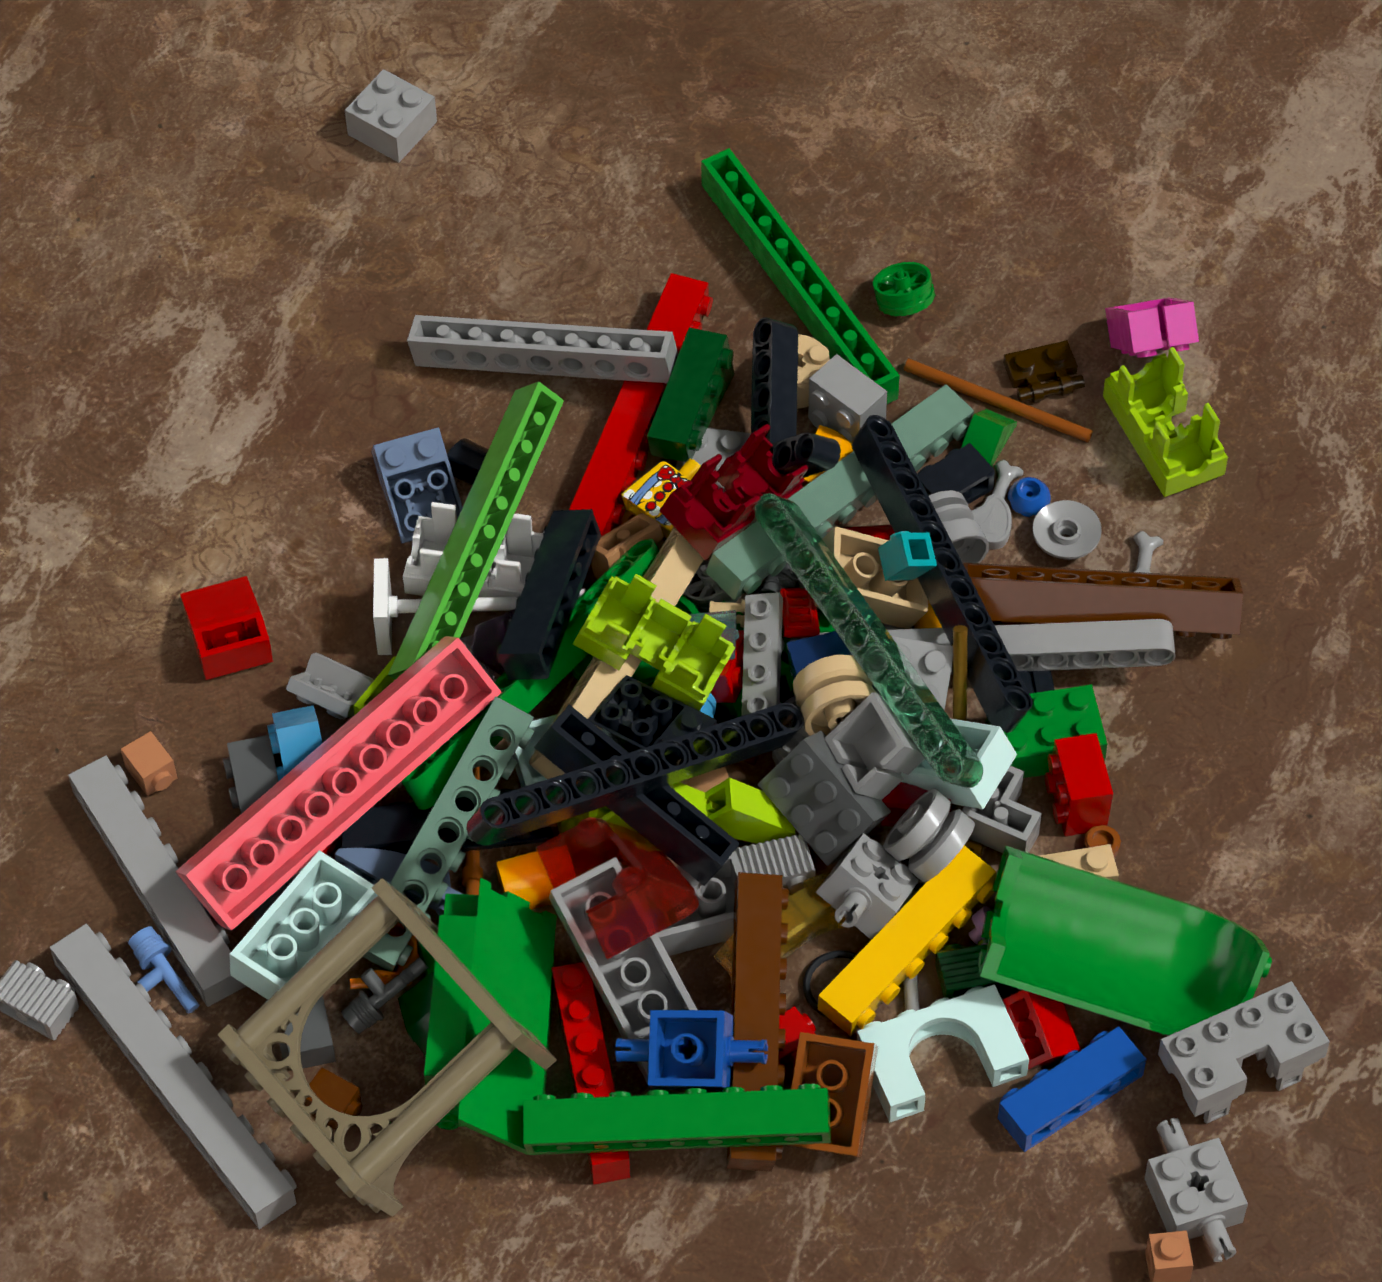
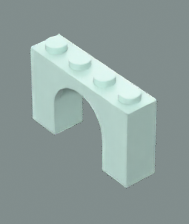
M995 984L985 988L982 986L971 988L964 995L953 999H939L929 1007L917 1011L913 1009L906 1010L894 1019L882 1023L874 1021L857 1031V1041L875 1043L878 1046L873 1087L889 1123L924 1111L925 1092L909 1056L914 1047L928 1037L952 1035L969 1043L977 1052L992 1087L1027 1076L1029 1057Z

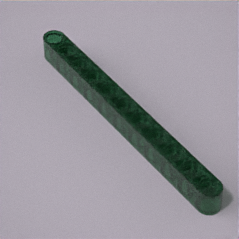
M768 493L761 496L760 501L755 506V516L937 776L943 782L964 788L976 786L983 776L981 761L800 507L794 501L775 494ZM942 739L943 741H942V744H941V746H940V748H939V743H940V740ZM960 765H961L962 768H961L960 773L958 774V770H959V767H960Z

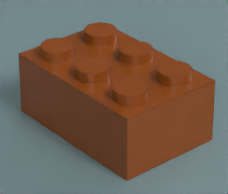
M800 1032L791 1089H798V1086L802 1084H818L821 1088H828L831 1143L785 1146L861 1158L878 1046L875 1043Z

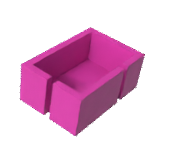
M1168 297L1105 308L1111 348L1121 350L1122 354L1129 353V356L1137 355V358L1157 355L1156 349L1169 350L1171 347H1174L1178 352L1189 350V343L1199 342L1193 301Z

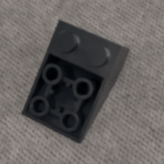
M628 675L620 681L588 719L628 753L717 724L716 719ZM689 779L680 781V783L686 784Z

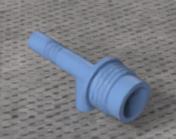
M152 926L145 927L134 934L128 944L134 951V956L140 962V967L145 970L154 966V969L137 981V983L142 984L148 992L164 980L188 1014L194 1012L200 1006L166 959L172 950L171 946L165 943L161 935L157 934Z

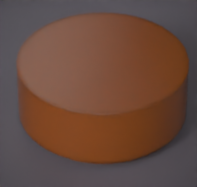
M1101 825L1092 827L1086 833L1084 848L1111 844L1114 858L1117 856L1120 850L1121 839L1115 829Z

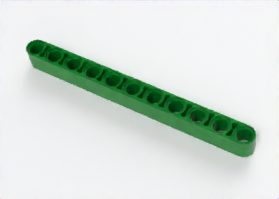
M649 538L637 542L577 600L548 679L508 680L504 672L494 682L502 692L498 698L528 714L589 654L573 645V642L611 576L614 578L616 576L627 583H631L635 574L641 577L645 575L660 551L653 539ZM492 702L401 781L418 809L424 810L435 805ZM492 737L490 739L492 747L494 748L503 737Z

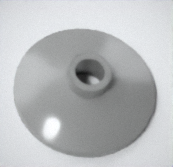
M1062 500L1050 503L1037 513L1033 522V536L1037 545L1045 553L1059 559L1070 560L1084 557L1097 547L1101 538L1102 529L1098 516L1089 507L1076 501ZM1067 534L1071 537H1064L1062 535Z

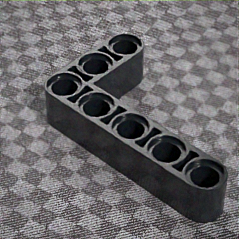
M763 317L756 323L753 331L751 434L766 424L770 425V430L765 437L773 445L770 449L773 454L772 464L780 474L792 473L803 465L808 466V470L803 478L830 470L835 467L840 458L841 449L838 441L809 432L796 435L798 330L792 324Z

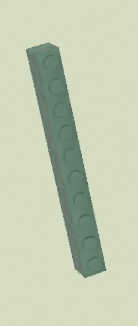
M944 385L892 423L916 472L931 455L934 457L939 456L947 448L949 442L953 439L959 441L966 435L974 410L948 385ZM854 451L839 461L835 467L825 471L713 552L706 573L733 600H736L745 592L748 595L753 593L761 585L765 577L768 575L776 576L785 567L787 561L793 557L795 559L802 557L809 549L810 544L816 540L820 542L840 522L843 525L848 523L863 505L868 508L877 500Z

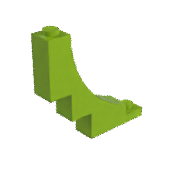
M730 777L706 792L680 782L669 785L734 839L757 844L759 842L764 843L765 841L770 842L773 839H784L787 836L791 837L796 834L793 825L762 790ZM605 806L561 821L562 840L547 842V848L566 843L569 855L581 847L597 853L611 847L646 839Z

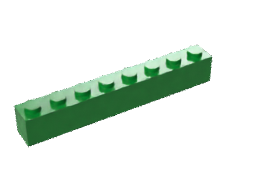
M802 1084L798 1086V1089L783 1090L781 1086L767 1085L761 1087L760 1091H745L741 1087H726L722 1089V1092L707 1093L705 1089L701 1088L687 1089L684 1091V1094H669L665 1090H651L646 1095L631 1096V1093L624 1091L611 1092L609 1097H594L589 1093H575L571 1095V1098L556 1099L553 1095L541 1094L534 1096L533 1100H523V1145L528 1155L831 1143L828 1088H821L818 1084Z

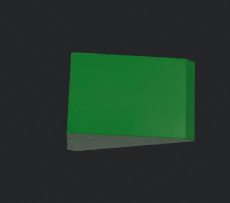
M988 409L974 413L962 447L971 443L983 458L993 466L1016 428L1017 421Z

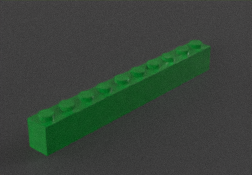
M728 148L702 160V187L813 337L827 347L829 358L832 359L837 354L887 391V404L897 400L899 396L900 375L731 149Z

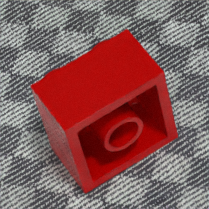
M1097 733L1055 739L1053 752L1048 754L1049 772L1045 773V785L1048 794L1053 793L1056 803H1053V815L1056 824H1062L1065 837L1085 834L1095 826H1107L1113 790Z

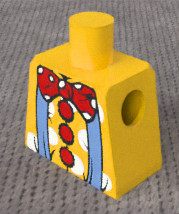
M689 458L678 471L665 461L660 462L622 493L626 510L634 516L644 513L658 521L661 525L663 536L667 539L674 526L659 510L671 492L689 482L701 465Z

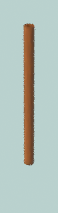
M910 358L905 363L904 371L942 386L948 385L954 391L1088 443L1091 439L1093 430Z

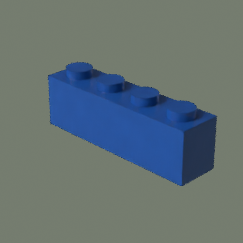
M1119 1026L1109 1033L1103 1031L1096 1035L1086 1048L1079 1052L1078 1050H1073L1065 1055L1060 1064L1050 1071L1043 1069L1031 1079L1030 1083L1022 1089L1014 1088L1008 1091L1000 1100L998 1120L1021 1149L1026 1152L1144 1075L1146 1058Z

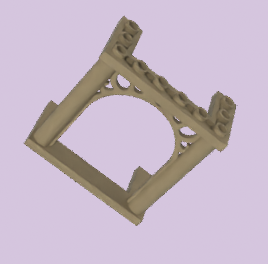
M381 878L371 887L378 895L238 1029L228 1024L217 1035L226 1044L222 1050L236 1065L241 1064L248 1071L245 1074L246 1079L258 1091L264 1088L271 1098L267 1101L269 1106L280 1117L283 1118L287 1115L294 1123L290 1127L293 1134L303 1144L310 1142L317 1150L313 1154L316 1161L327 1171L332 1168L340 1177L336 1181L339 1188L348 1197L352 1198L354 1196L363 1206L367 1204L375 1213L382 1210L393 1217L404 1207L394 1196L393 1191L394 1182L400 1167L417 1143L515 1048L545 1070L556 1059L533 1033L505 1011L438 936V928L426 914L395 887ZM401 921L487 1016L491 1023L417 1094L401 1106L373 1116L344 1114L324 1104L316 1096L306 1080L300 1055L304 1025L319 998ZM289 1023H292L293 1031L289 1036L284 1033H277L280 1029L286 1031ZM277 1043L287 1044L290 1047L289 1056L282 1061H278L272 1053V1045ZM287 1068H291L293 1071V1078L289 1081H286L291 1076L287 1072ZM312 1097L311 1105L305 1106V1099ZM332 1119L338 1123L335 1134L331 1127H326L328 1121ZM356 1125L361 1131V1141L356 1150L348 1152L344 1145V1137L347 1130L351 1126ZM374 1125H380L382 1130L373 1134L376 1138L372 1141L370 1128Z

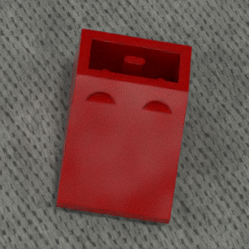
M247 576L180 594L206 680L273 662L270 639Z

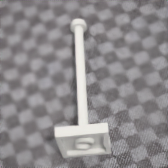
M388 558L374 559L373 620L378 655H392V617H398V613H416L422 600L398 599V596H392ZM581 589L578 599L586 592L585 589ZM478 597L471 612L515 611L517 597Z

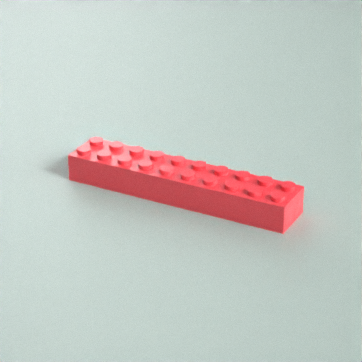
M445 636L175 872L221 927L232 931L306 866L319 850L322 852L490 704L495 697H498L502 693L459 637Z

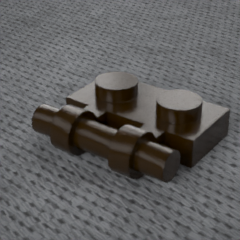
M1068 340L1004 354L1003 363L1012 387L1026 386L1025 388L1017 389L1019 402L1027 400L1038 402L1044 400L1045 396L1058 393L1064 396L1072 394L1075 389L1085 387L1082 375L1070 377V375L1077 374L1078 365ZM1055 379V381L1041 384V382Z

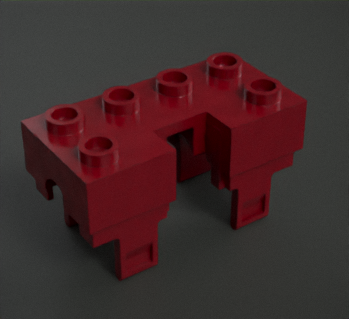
M769 424L753 432L739 451L726 458L718 471H714V469L722 459L721 454H717L704 462L689 482L671 492L659 510L705 561L711 558L713 552L803 488L802 484L805 481L803 476L808 470L807 465H803L786 475L780 474L772 464L773 454L770 451L773 445L765 437L770 430ZM718 481L723 487L718 489L715 483Z

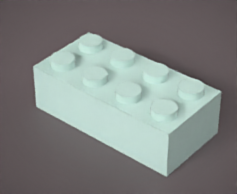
M906 711L908 716H914L918 719L919 722L913 724H919L918 733L929 750L930 755L909 775L901 773L903 777L901 782L915 785L928 791L936 788L946 798L951 799V804L984 809L1017 756L1016 751L1001 727Z
M319 850L230 953V975L269 1000L378 896L371 888L374 885Z

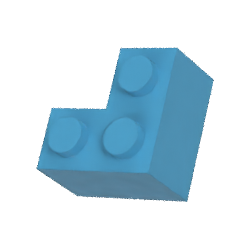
M314 705L272 713L274 724L267 725L273 754L280 753L282 766L276 767L278 781L322 744Z

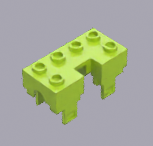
M1174 347L1169 349L1168 357L1165 353L1153 357L1151 362L1146 363L1145 367L1134 375H1130L1125 365H1122L1119 370L1110 373V377L1105 379L1103 398L1164 497L1225 475L1228 459L1224 452V447L1218 439L1220 420L1209 403L1204 405L1202 417L1198 414L1191 416L1190 424L1185 428L1182 423L1175 427L1171 421L1172 416L1186 412L1188 392L1182 381L1185 364Z
M635 574L631 583H627L616 576L615 578L611 576L573 645L617 670L621 669L630 654L660 670L654 679L652 688L700 711L736 648L733 646V643L721 637L727 625L708 614L704 615L700 623L689 621L692 616L663 599L656 602V599L651 595L657 585L638 574Z

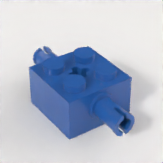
M650 1010L649 1039L617 1038L615 1046L620 1047V1049H631L630 1051H615L617 1062H649L648 1086L656 1090L701 1088L706 1091H722L726 1087H731L732 1066L734 1063L766 1064L768 1055L764 1054V1052H752L768 1051L766 1039L734 1040L733 1015L726 1011ZM693 1044L697 1046V1052L689 1057L684 1052L685 1049H690Z

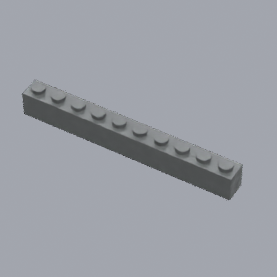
M269 735L227 743L230 757L223 758L227 779L234 778L236 786L229 788L233 809L240 808L241 814L278 782ZM298 873L262 903L260 909L253 911L255 923L258 922L290 885ZM323 995L312 1008L304 1025L300 1048L302 1068L336 1062ZM289 1023L285 1034L288 1036L293 1031L292 1023ZM279 1043L282 1059L287 1058L290 1053V1047L287 1044Z

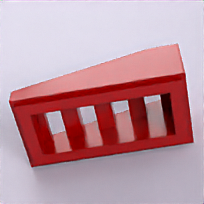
M811 588L780 589L779 592L783 597L782 629L784 637L799 638L820 635L813 590Z

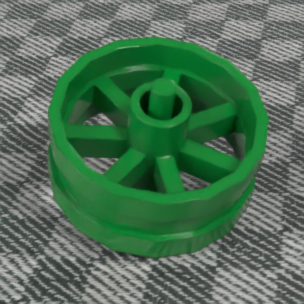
M901 262L882 269L873 280V288L879 310L891 316H907L926 309L935 298L929 268L924 264L916 262Z

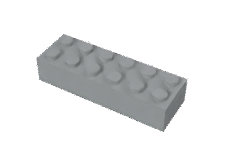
M616 857L550 891L549 899L623 1039H649L650 1010H697ZM692 1044L690 1049H685L684 1054L691 1057L693 1053L697 1052V1046ZM636 1062L648 1085L649 1062ZM648 1086L649 1089H650V1091H651V1090H656V1089H654V1088Z

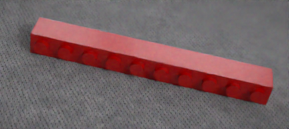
M671 273L647 330L673 332L679 354L688 328L702 330L701 320L703 316H708L711 311L713 298L709 297V283ZM624 381L569 510L592 509L601 537L612 531L615 524H621V519L625 513L622 493L637 481L635 476L638 470L643 471L648 457L646 450L649 445L647 435L667 383Z

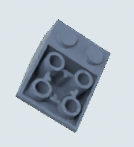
M439 427L373 445L371 454L402 544L413 541V534L419 516L432 518V502L455 505L458 519L463 507Z

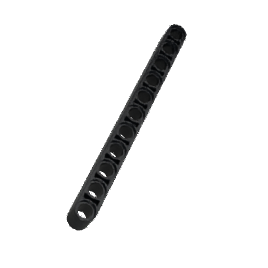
M871 415L866 419L852 440V449L894 533L901 531L930 533L937 566L919 576L918 580L951 646H953V628L958 625L967 627V678L989 722L994 726H1000L1003 732H1013L1031 709L1033 704L1032 698L894 427L884 417Z
M777 704L489 798L480 805L467 822V833L477 844L491 845L782 748L802 728L804 717L802 712L793 704Z

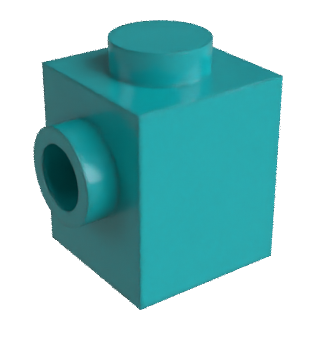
M897 532L890 536L889 541L878 547L885 581L915 580L937 566L930 533Z

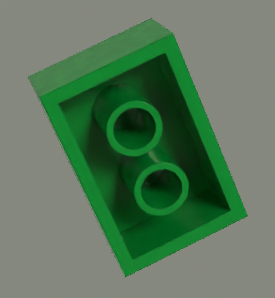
M1092 684L1031 693L1030 696L1033 701L1031 709L1013 732H1004L1017 753L1010 766L1024 771L1023 778L1041 776L1049 772L1048 754L1053 752L1055 739L1097 733L1104 761L1106 758L1108 743ZM986 716V724L992 725Z

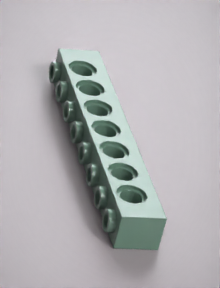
M498 697L494 698L390 883L402 894L407 890L417 891L422 897V902L417 906L429 919L431 916L426 913L432 901L439 904L449 886L443 882L448 871L452 870L456 873L466 853L461 851L466 839L473 841L466 830L467 822L485 800L500 794V791L495 789L501 777L508 780L518 762L512 758L518 746L525 750L535 730L529 728L534 718L533 716ZM494 736L503 737L508 743V748L497 750L490 744V739ZM476 767H485L489 770L491 778L487 781H480L475 778L472 770ZM460 797H466L473 802L474 809L469 812H463L457 808L455 800ZM442 828L452 829L457 836V840L452 843L443 842L438 836V831ZM425 859H432L438 863L440 870L435 874H428L422 870L420 862ZM401 921L399 923L402 924L405 930L402 936L393 937L387 933L363 956L389 972H393L397 964L403 967L414 948L408 945L413 934Z

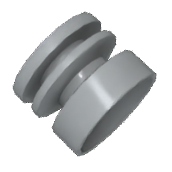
M953 490L940 491L929 495L963 563H980L989 551V542L979 524L974 520V514L968 507V503L963 495Z

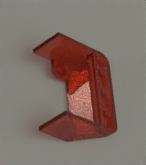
M589 817L580 821L573 828L535 847L553 889L615 857L626 867L618 873L613 881L616 895L585 911L607 960L695 912L699 906V900L694 888L670 859L637 831L600 818Z

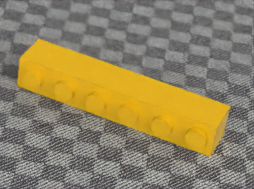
M964 845L955 858L938 875L927 881L818 995V1010L849 1036H852L859 1028L863 1029L865 1025L871 1023L876 1017L875 1011L883 1002L888 1005L898 995L901 989L899 985L907 977L913 979L921 971L925 964L923 960L931 952L936 954V952H939L944 947L949 938L947 935L955 926L960 929L966 924L972 915L971 909L978 902L984 904L993 895L992 887L996 877V870Z

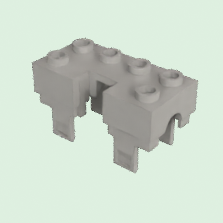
M1291 981L1161 1039L1158 1056L1168 1073H1173L1178 1079L1183 1097L1193 1115L1196 1117L1205 1113L1203 1119L1207 1124L1229 1114L1232 1100L1244 1094L1248 1079L1241 1068L1244 1058L1256 1054L1257 1061L1266 1058L1268 1064L1266 1072L1270 1078L1275 1076L1277 1080L1276 1089L1280 1091L1300 1082L1305 1067L1326 1057L1330 1041Z

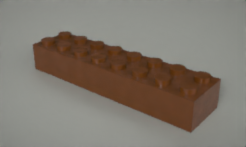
M963 563L992 621H1000V625H1021V622L1047 624L1164 619L1172 623L1173 631H1176L1175 634L1182 637H1194L1197 632L1211 633V637L1217 639H1230L1232 634L1240 635L1243 590L1239 578Z

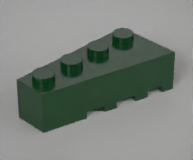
M688 328L647 435L652 456L687 462L689 458H693L696 451H699L703 436L735 374L733 367L734 352L729 347L727 335Z

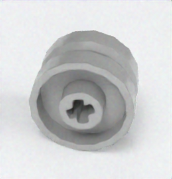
M936 788L924 793L906 810L891 829L883 846L898 861L909 858V871L922 882L929 881L938 875L955 858L968 841L975 826L974 821L960 809L949 812L951 802Z

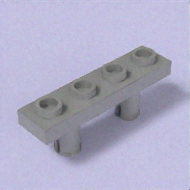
M780 592L745 595L742 716L781 704V653L785 648V641L782 638L783 597Z

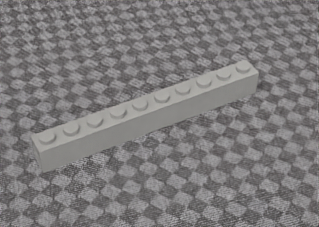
M86 923L50 946L56 967L75 989L76 993L257 1228L261 1229L295 1206L294 1189L297 1188V1185L286 1169L279 1171L273 1162L276 1159L265 1142L257 1143L252 1136L254 1130L244 1115L236 1116L231 1109L233 1103L228 1094L222 1088L216 1090L210 1081L213 1078L207 1067L201 1061L197 1064L190 1057L192 1051L181 1035L175 1037L169 1030L172 1026L161 1009L155 1011L149 1004L151 998L146 989L140 983L134 985L129 978L131 973L125 962L120 957L114 959L109 953L111 947L101 932L94 934Z

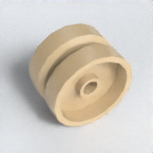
M833 655L821 658L802 669L793 681L795 699L804 717L803 725L809 736L821 730L827 736L872 692L876 693L872 687V677L867 664L863 659L853 655Z

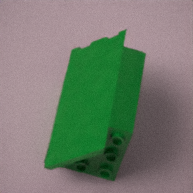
M481 877L479 895L445 894L444 914L439 915L438 936L505 1011L533 1033L549 1051L554 991L552 968L555 967L554 945L557 916L548 911L539 913L529 909L530 902L509 891L501 895L491 890V882ZM436 960L424 1069L425 1085L491 1023L487 1016ZM515 1048L435 1126L445 1130L467 1127L528 1155L523 1145V1100H533L534 1096L545 1094L547 1070Z

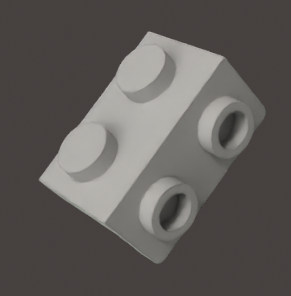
M313 653L310 656L306 671L290 677L286 690L296 694V698L303 703L320 705L327 709L326 712L329 715L339 719H346L354 715V704L374 680L319 653Z

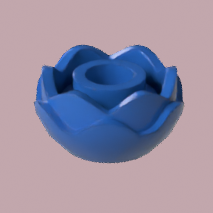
M1024 477L1012 484L1008 492V500L1015 512L1025 517L1037 515L1043 507L1050 504L1051 495L1048 487L1040 479Z

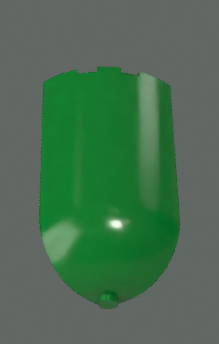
M1005 846L992 887V891L997 892L994 912H986L981 937L988 939L987 950L981 949L978 963L980 977L1170 1036L1252 999L1261 977L1266 978L1269 973L1272 957L1269 956L1270 953L1259 937L1237 923L1213 912Z

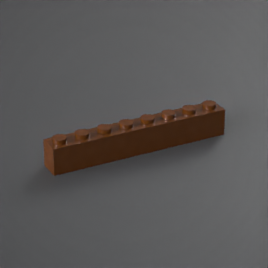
M738 872L734 884L731 986L734 1040L766 1039L768 1044V1051H752L767 1054L766 1064L734 1063L732 1066L731 1087H741L745 1091H760L761 1087L767 1085L781 1087L784 1085L785 1066L778 1064L779 1051H784L785 1029L779 1028V1015L784 1016L786 1011V993H780V980H785L787 974V958H781V945H786L788 924L781 923L782 910H787L789 891L788 888H782L783 875ZM783 1145L727 1147L726 1169L772 1171L776 1160L782 1159Z

